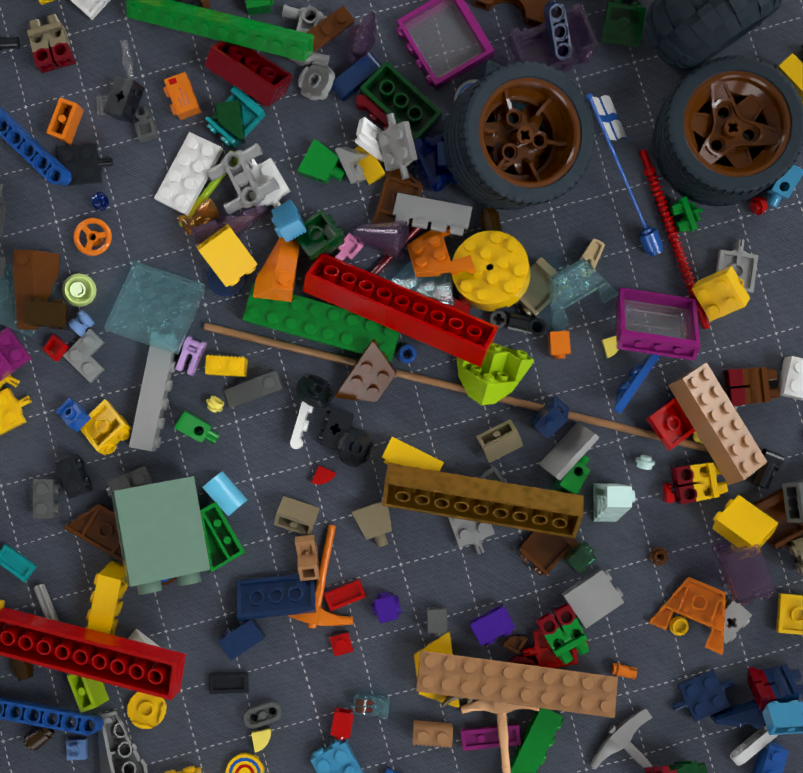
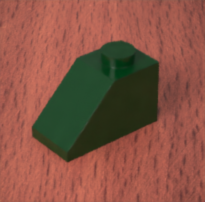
M240 101L216 103L217 110H214L215 121H218L221 128L242 144L246 143Z

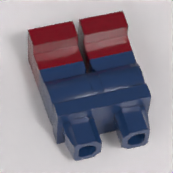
M787 664L765 670H757L756 667L748 668L747 682L752 694H754L759 710H764L766 705L773 701L788 703L789 701H799V699L803 698V684H796L802 680L799 669L789 670Z

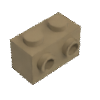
M511 419L476 436L481 450L489 463L523 446L520 435Z
M283 496L276 512L274 525L305 536L311 535L320 508Z

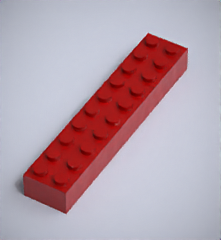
M325 253L318 257L305 275L303 292L481 367L499 328L494 324Z
M5 607L0 609L1 656L167 700H172L181 691L186 658L185 653Z

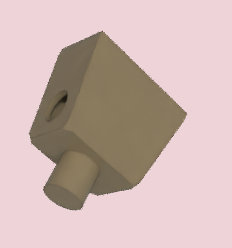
M382 501L352 511L366 540L374 537L378 548L388 544L385 533L392 531L389 507L382 506Z

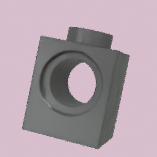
M446 606L427 607V631L432 633V636H443V633H447Z

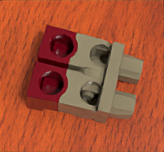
M56 14L47 16L48 24L42 26L40 20L29 21L30 30H27L35 65L41 73L56 70L58 66L63 68L77 64L69 43L66 28Z

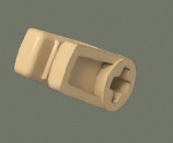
M593 239L577 262L575 269L580 276H587L595 269L605 247V244L600 240ZM584 263L588 264L586 270L583 269Z

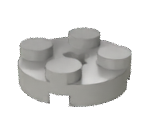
M315 61L312 62L314 65H311L309 68L306 66L303 69L298 85L301 88V94L310 100H324L327 98L328 92L333 85L335 73L325 63Z

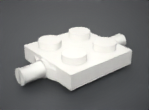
M254 158L248 161L259 185L275 178L280 186V189L266 195V198L259 205L255 206L256 209L260 211L267 206L273 205L274 208L280 206L279 201L291 191L273 160L269 158L261 164H257ZM251 192L249 194V197L252 201L255 198L254 192Z

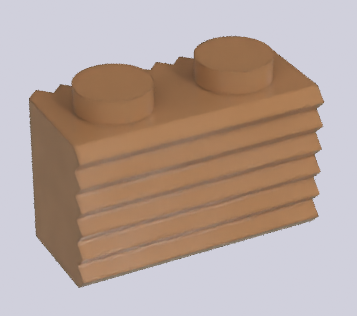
M414 720L412 736L414 746L416 744L418 746L425 744V746L429 745L430 747L432 745L434 747H452V723Z

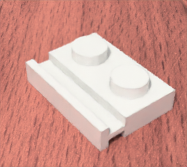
M363 117L358 123L355 143L383 162L377 134L383 131Z

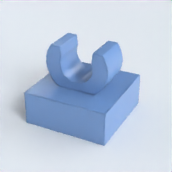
M87 738L66 740L67 761L85 760L88 758Z

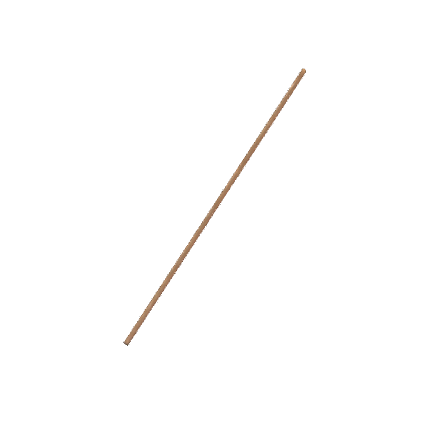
M210 323L204 324V330L329 361L354 366L358 361L357 359ZM396 369L395 377L467 394L463 385ZM505 396L498 401L539 411L544 406L510 396ZM571 411L568 414V419L661 441L653 431ZM685 439L678 444L679 446L709 453L704 444Z

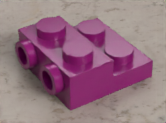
M9 327L0 332V381H2L33 359Z

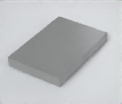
M576 423L544 457L539 465L560 481L599 437L591 430Z

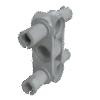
M284 5L282 17L297 20L296 31L307 33L327 18V16H324V13L312 6L298 9ZM308 16H315V17H316V18H315L314 20H312V21H308V20H307V17H308ZM315 52L305 62L291 58L288 59L298 65H308L315 61H321L328 65L330 55Z
M258 143L244 151L237 150L236 152L227 153L220 164L207 170L212 181L227 173L238 193V198L224 204V208L229 215L243 207L248 209L251 206L259 205L266 198V195L280 189L275 178L259 185L248 165V161L263 154ZM237 157L238 163L233 167L232 160ZM251 192L255 193L253 201H249L248 198Z

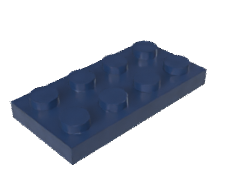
M299 574L237 580L238 620L316 613L315 580L300 581Z

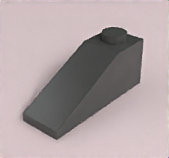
M274 371L226 389L224 392L231 409L284 391L279 372Z

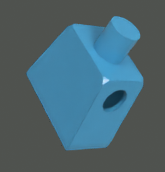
M793 165L782 178L766 188L765 192L770 194L767 205L777 208L780 200L788 199L803 175L802 168Z

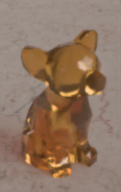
M208 198L196 209L192 217L180 215L177 217V220L182 223L184 231L191 235L198 229L199 225L206 224L211 219H218L220 217L214 202Z

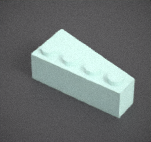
M593 483V522L618 521L632 508V502H635V491L632 490V486L617 483Z

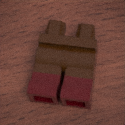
M761 367L724 370L725 387L746 386V388L726 390V395L733 406L770 402L772 399L780 397L778 387L769 388V381L777 380L778 378L776 369Z

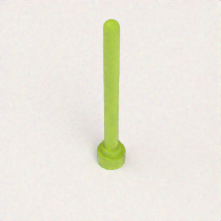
M237 157L232 160L233 167L238 163ZM226 174L208 184L197 198L189 215H184L179 221L180 227H185Z

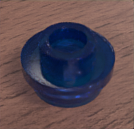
M97 192L92 196V204L96 210L104 211L107 209L109 200L103 192Z

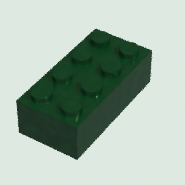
M385 61L360 87V93L370 99L386 115L394 113L396 124L409 121L415 146L442 118V112L388 61Z

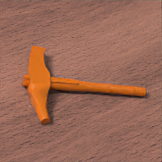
M331 524L328 525L321 559L320 579H317L315 584L316 613L287 615L307 623V627L312 629L316 628L317 625H353L354 617L336 615L321 607L329 559L331 558L330 554L336 526Z

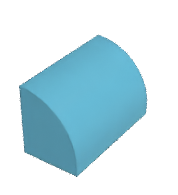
M223 471L202 487L217 502L227 516L233 514L248 500Z

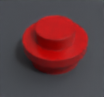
M756 196L750 201V210L756 215H762L768 208L767 201L763 197Z

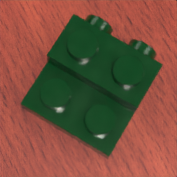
M623 0L607 2L601 42L639 47L646 7H642V3L631 2L630 5H624Z
M320 210L304 221L306 233L299 235V237L296 236L297 242L311 261L326 250L331 253L345 243L343 239L345 234L339 226L337 228L334 226V219L330 214L326 215L323 210Z

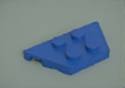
M649 354L640 364L633 366L628 373L629 379L626 382L623 381L617 389L619 393L616 396L613 410L621 414L661 355Z

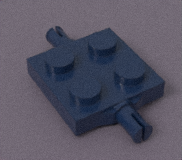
M711 669L677 684L682 700L671 705L674 712L686 708L693 721H699L730 707L725 690L735 687V683L732 678L721 683L715 671Z

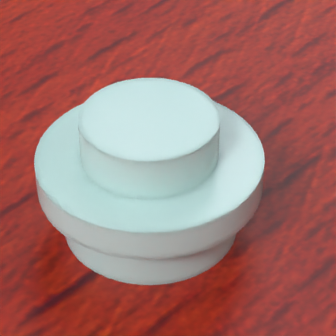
M640 455L635 460L637 467L641 469L651 470L652 466L655 465V461L648 455Z

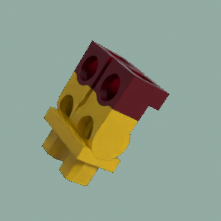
M714 462L670 467L673 484L680 485L694 482V484L674 486L676 504H687L720 497L719 494L728 492L726 481L717 482L716 475H721L722 473Z

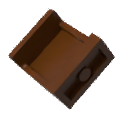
M782 488L752 503L778 522L775 532L767 540L770 547L781 549L786 547L789 541L803 537L802 522L787 523Z
M533 531L517 549L520 551L519 556L526 563L530 561L535 565L532 568L540 576L544 574L548 577L550 575L549 572L571 548H575L579 542L575 538Z

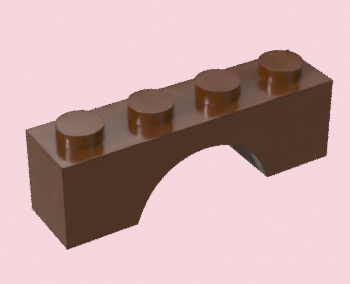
M472 0L471 6L489 12L497 4H513L522 12L524 24L542 30L545 22L543 9L550 1Z

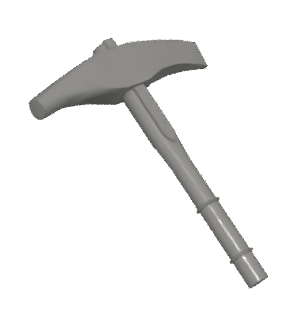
M645 708L636 712L616 727L614 725L610 726L607 731L609 734L597 750L590 766L596 770L602 761L623 748L643 768L653 766L630 742L637 729L652 719L648 710Z

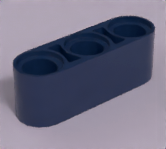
M548 2L544 6L543 14L550 52L553 57L566 60L572 54L566 10L560 3ZM556 6L557 14L552 16L551 11ZM560 26L561 31L559 35L555 36V29ZM563 45L564 51L559 55L558 49Z
M372 52L366 54L334 79L331 87L332 91L341 102L347 100L376 72L381 63Z

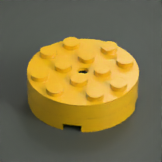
M483 231L470 236L458 247L452 261L471 255L476 273L469 274L468 271L460 272L458 275H452L458 293L469 305L483 311H495V309L505 306H512L524 295L530 282V265L524 247L513 236L501 231Z

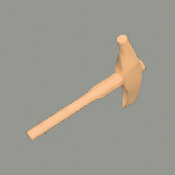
M476 700L462 705V714L472 711H487L497 714L502 759L501 768L503 773H511L506 713L518 709L539 711V708Z

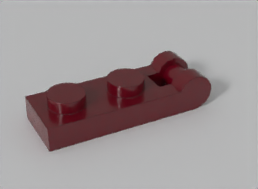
M358 95L356 98L358 110L366 111L369 114V119L375 124L378 122L383 127L382 130L385 131L389 127L386 114L365 95Z

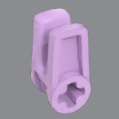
M188 336L183 344L176 370H184L191 354L192 359L190 364H188L187 374L194 376L207 343L195 341L191 336Z

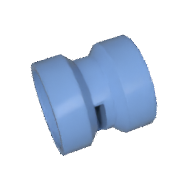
M80 310L77 313V317L71 319L67 324L82 337L86 333V329L92 327L95 322L86 312Z

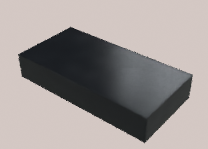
M249 672L209 674L210 694L249 692Z

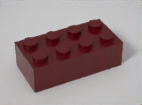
M219 41L211 46L204 65L214 74L221 76L228 83L238 87L245 94L250 95L258 100L260 104L270 107L287 93L293 78L292 74L257 51Z

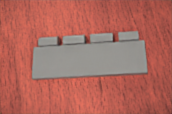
M397 193L393 216H396L395 223L408 226L410 219H413L412 227L427 229L429 222L432 223L431 230L446 233L447 226H450L449 234L463 236L464 229L468 230L473 207Z

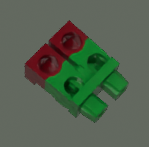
M565 603L552 610L553 614L548 612L534 620L554 655L564 665L573 660L569 650L574 647L580 656L589 652L586 642L588 639L569 603ZM555 618L557 619V621H558V623L560 624V626H561L562 629H560V627H559V625L557 624Z

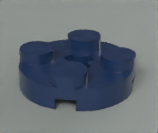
M210 267L207 272V279L210 289L215 294L221 297H234L244 288L246 274L239 278L240 281L234 286L229 285L226 287Z

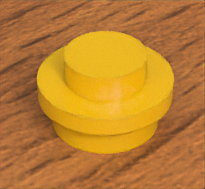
M675 616L670 620L669 629L674 635L682 636L687 633L689 624L684 617Z

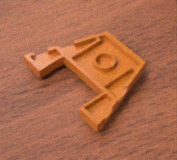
M447 226L446 233L429 230L407 245L417 278L441 276V273H452V275H458L460 272L468 271L469 274L476 273L471 255L454 261L450 260L444 241L445 236L451 235L449 234L450 226Z
M688 577L673 593L666 604L659 609L658 613L651 618L649 623L666 631L675 612L710 627L712 630L705 648L723 655L726 592Z

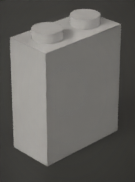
M598 568L561 593L566 602L571 605L576 617L585 629L624 603L621 598L624 596L617 586L614 587L610 581L613 579L607 570L603 571Z

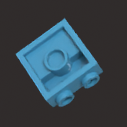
M337 739L330 744V747L317 749L313 752L310 760L317 773H363L347 739Z

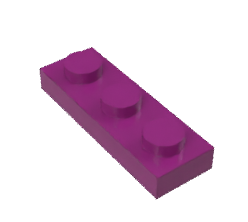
M507 724L508 746L521 745L519 724ZM498 725L461 729L463 751L500 747Z

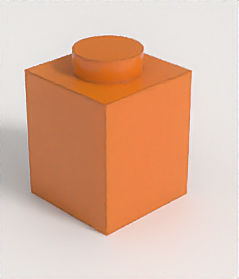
M569 331L548 333L549 356H554V359H566V355L571 354Z

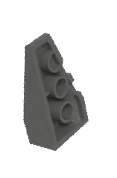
M113 711L101 714L104 725L98 732L100 773H148L147 765L136 751L135 743L131 742L127 734L128 730L118 712Z

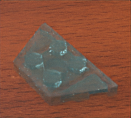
M410 262L391 280V282L441 303L450 305L455 303L452 294L453 282L451 281V273H441V276L417 278L412 262Z

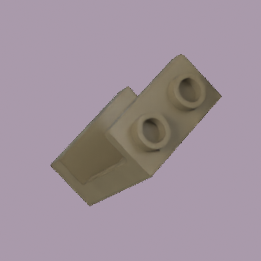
M542 257L530 268L531 275L528 288L517 301L523 307L522 311L527 316L531 317L532 315L534 318L569 284Z

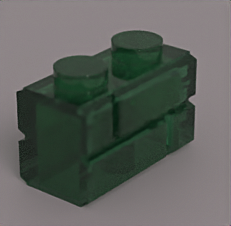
M583 541L578 543L575 548H571L563 559L574 570L583 574L587 570L588 565H591L596 560V556L593 554L595 550Z

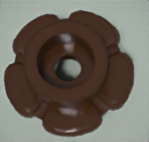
M655 547L650 552L649 558L653 561L654 565L660 566L667 563L668 552L665 548Z

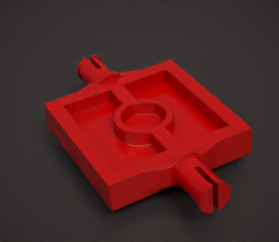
M540 629L532 631L534 638L533 648L522 649L524 657L536 656L539 667L558 668L578 664L575 647L569 650L573 660L564 665L554 655Z

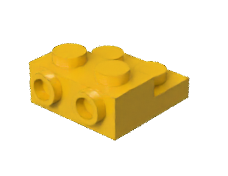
M104 399L89 414L91 419L80 430L97 452L106 455L113 453L116 450L115 445L120 441L128 439L133 428L115 410L111 403Z

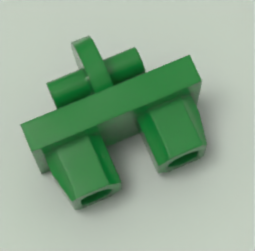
M687 196L680 198L669 207L672 216L679 214L682 216L683 220L675 223L678 233L687 232L689 234L698 229L696 222L701 221L699 214L704 212L703 207L697 209L695 202L689 204Z

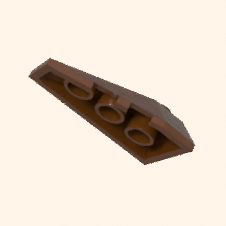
M14 250L13 275L18 330L39 329V326H26L24 324L26 300L31 301L32 297L43 298V302L48 301L53 291L54 282L59 275L60 254L36 250Z

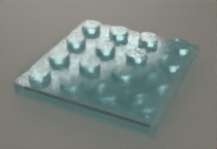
M134 261L104 329L105 331L179 354L206 290V284Z

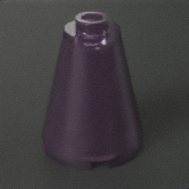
M391 221L360 224L355 228L354 238L359 244L395 259H402L405 252H402V249L407 247L409 226H405L408 222Z

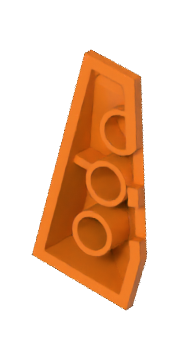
M283 237L278 239L256 277L253 297L292 302L300 244L295 238L289 240V242H286Z

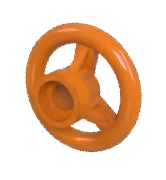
M88 218L77 225L73 238L80 252L85 255L96 256L109 248L112 234L109 226L104 221L97 218ZM87 225H100L104 232L92 231ZM81 230H83L87 234V244L85 248L82 246L79 239ZM93 235H96L95 240H91ZM104 238H106L105 243L102 247H100L97 250H92L93 246H100L103 243Z

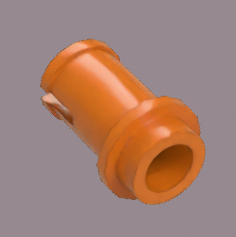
M616 662L611 666V675L635 680L637 668L621 665L620 662Z

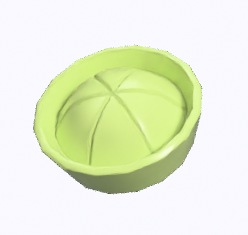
M79 273L69 276L62 287L65 300L77 307L90 304L94 300L97 291L94 281L87 275Z

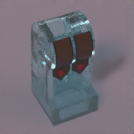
M355 695L353 713L380 716V718L388 719L390 697Z

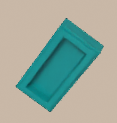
M5 544L0 550V565L24 583L27 582L38 566L8 544Z

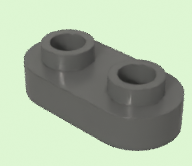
M269 701L251 707L244 714V723L249 728H258L275 722L282 714V707L276 701ZM273 707L276 709V712L271 713L269 709ZM251 714H256L258 718L256 720L252 719Z

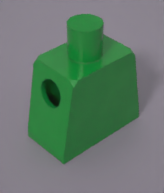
M316 139L313 140L297 170L300 176L323 184H328L332 177L342 181L346 174L343 169L338 167L340 163L339 157Z
M185 409L174 427L176 430L200 443L205 439L214 445L220 436L211 430L212 425L187 409ZM197 426H200L204 429V431L202 433L196 432L195 428Z
M583 455L560 481L557 479L552 490L577 495L590 472V469L586 467L590 460L589 457Z

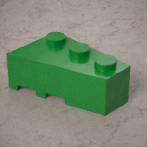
M217 502L200 510L210 570H207L208 574L245 553Z

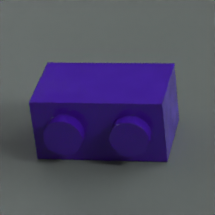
M503 604L469 621L481 646L484 644L488 646L496 641L495 638L500 635L505 637L513 632L512 629L515 628Z

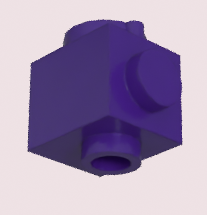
M389 592L377 594L378 597L374 598L375 603L371 605L373 614L378 615L379 623L399 619L398 614H401L402 610L398 595L394 596L393 593L389 594Z

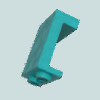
M234 86L230 90L231 96L225 102L240 101L246 138L266 114L249 96ZM214 114L210 118L208 116L205 118L208 123L206 127L212 133L218 132L222 136L220 139L228 147L232 145L235 149L241 142L221 128L219 122L215 121Z

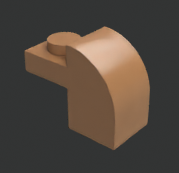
M315 536L295 537L300 581L320 579L319 556Z

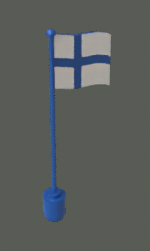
M588 93L586 99H589L643 226L638 237L644 251L649 256L657 255L663 251L662 240L655 227L652 228L646 225L611 141H616L620 138L627 139L612 100L607 95L597 98L593 97L592 93Z

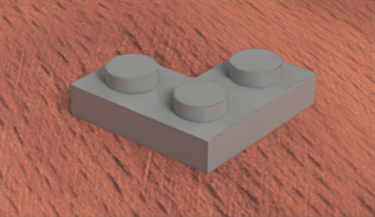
M89 329L63 357L92 383L105 370L92 357L105 342L92 329Z

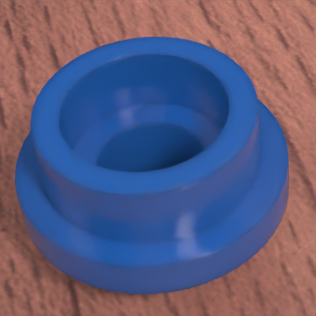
M405 344L399 348L398 358L401 362L411 363L415 360L417 352L412 345ZM406 350L411 353L408 358L403 355Z

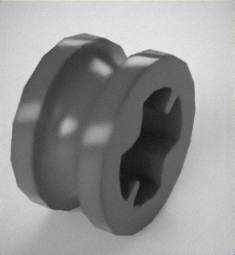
M495 311L491 314L489 322L502 328L507 322V316L502 311ZM497 315H500L503 323L500 322V325H497L493 317L496 318Z

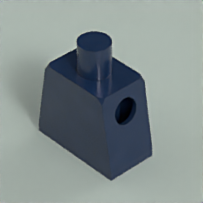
M555 395L530 419V422L545 437L550 438L568 420L569 407Z

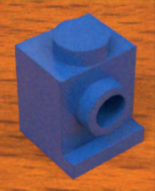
M68 398L56 410V413L61 416L67 426L76 432L91 419L84 408L71 398Z

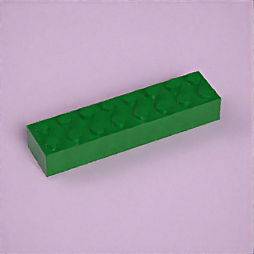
M253 283L242 319L244 322L360 355L363 354L371 340L375 339L379 349L386 354L388 361L392 363L400 335L399 332L346 309L294 294L292 302L253 297L255 283Z

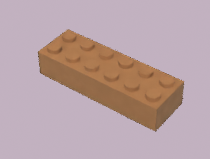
M707 362L690 370L668 385L728 485L745 480L767 463L766 458Z

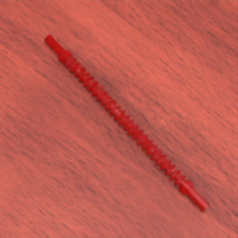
M646 149L641 150L639 154L645 168L643 172L645 177H648L647 181L650 182L648 186L652 187L650 191L654 192L652 196L656 198L654 199L655 202L657 201L656 207H659L658 212H661L659 216L663 217L661 220L665 223L663 227H666L665 232H668L667 237H670L669 242H672L671 247L674 248L672 252L676 253L674 257H677L678 260L676 262H679L680 273H683L682 278H685L683 281L687 284L685 288L689 289L687 293H690L689 298L696 299L697 315L703 330L710 328L706 313L692 290L696 284L693 281L695 277H692L693 272H690L691 267H688L689 262L686 261L688 257L684 256L686 252L682 251L684 247H681L680 244L682 242H679L680 236H677L678 231H675L677 227L673 226L675 223L671 220L673 216L669 215L671 211H668L669 206H666L667 201H664L665 196L662 195L664 191L660 190L662 186L658 184L660 181H657L656 169L652 167Z

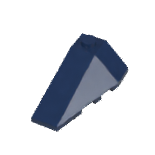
M755 700L729 707L710 715L715 724L742 727L744 724L754 727V729H761L762 726H766L762 713L764 710H759Z

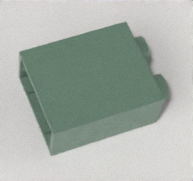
M194 476L111 491L127 585L130 587L137 586L138 595L161 591V580L176 577L178 586L201 582L200 572L210 570Z

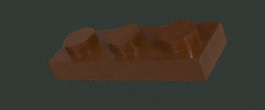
M344 5L307 32L314 35L313 54L355 23V19Z

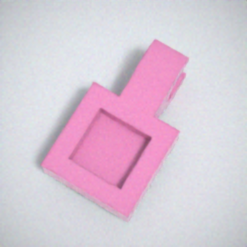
M349 233L344 238L345 243L337 248L340 252L335 258L344 261L346 258L352 260L364 245Z

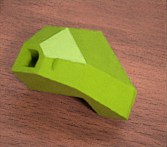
M493 343L481 367L457 357L458 376L471 399L481 406L495 404L513 392L535 359L528 356L526 351Z

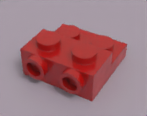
M676 398L668 400L646 418L668 451L695 432Z

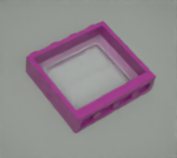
M431 0L397 20V28L395 30L399 38L405 40L407 43L405 47L408 53L414 55L416 66L420 71L423 70L426 75L425 80L429 87L433 86L435 91L492 58L494 55V48L464 0Z
M620 287L615 301L617 349L695 361L701 347L696 299Z

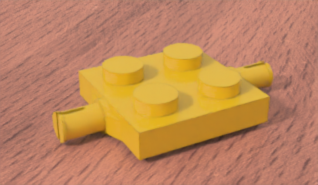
M11 388L0 391V436L26 423L22 407L32 403L28 395L17 400Z

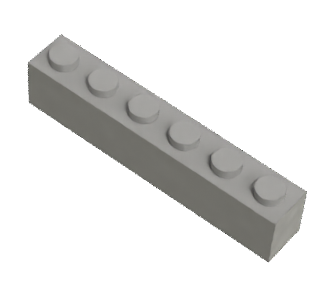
M152 333L129 444L131 448L156 451V448L160 447V429H163L165 424L163 414L164 410L166 411L168 408L169 399H167V395L173 385L171 375L176 370L175 356L180 351V343H178L179 339Z

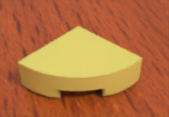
M616 336L601 340L606 358L612 357L618 352Z
M271 728L252 731L251 735L255 752L266 747L271 737Z

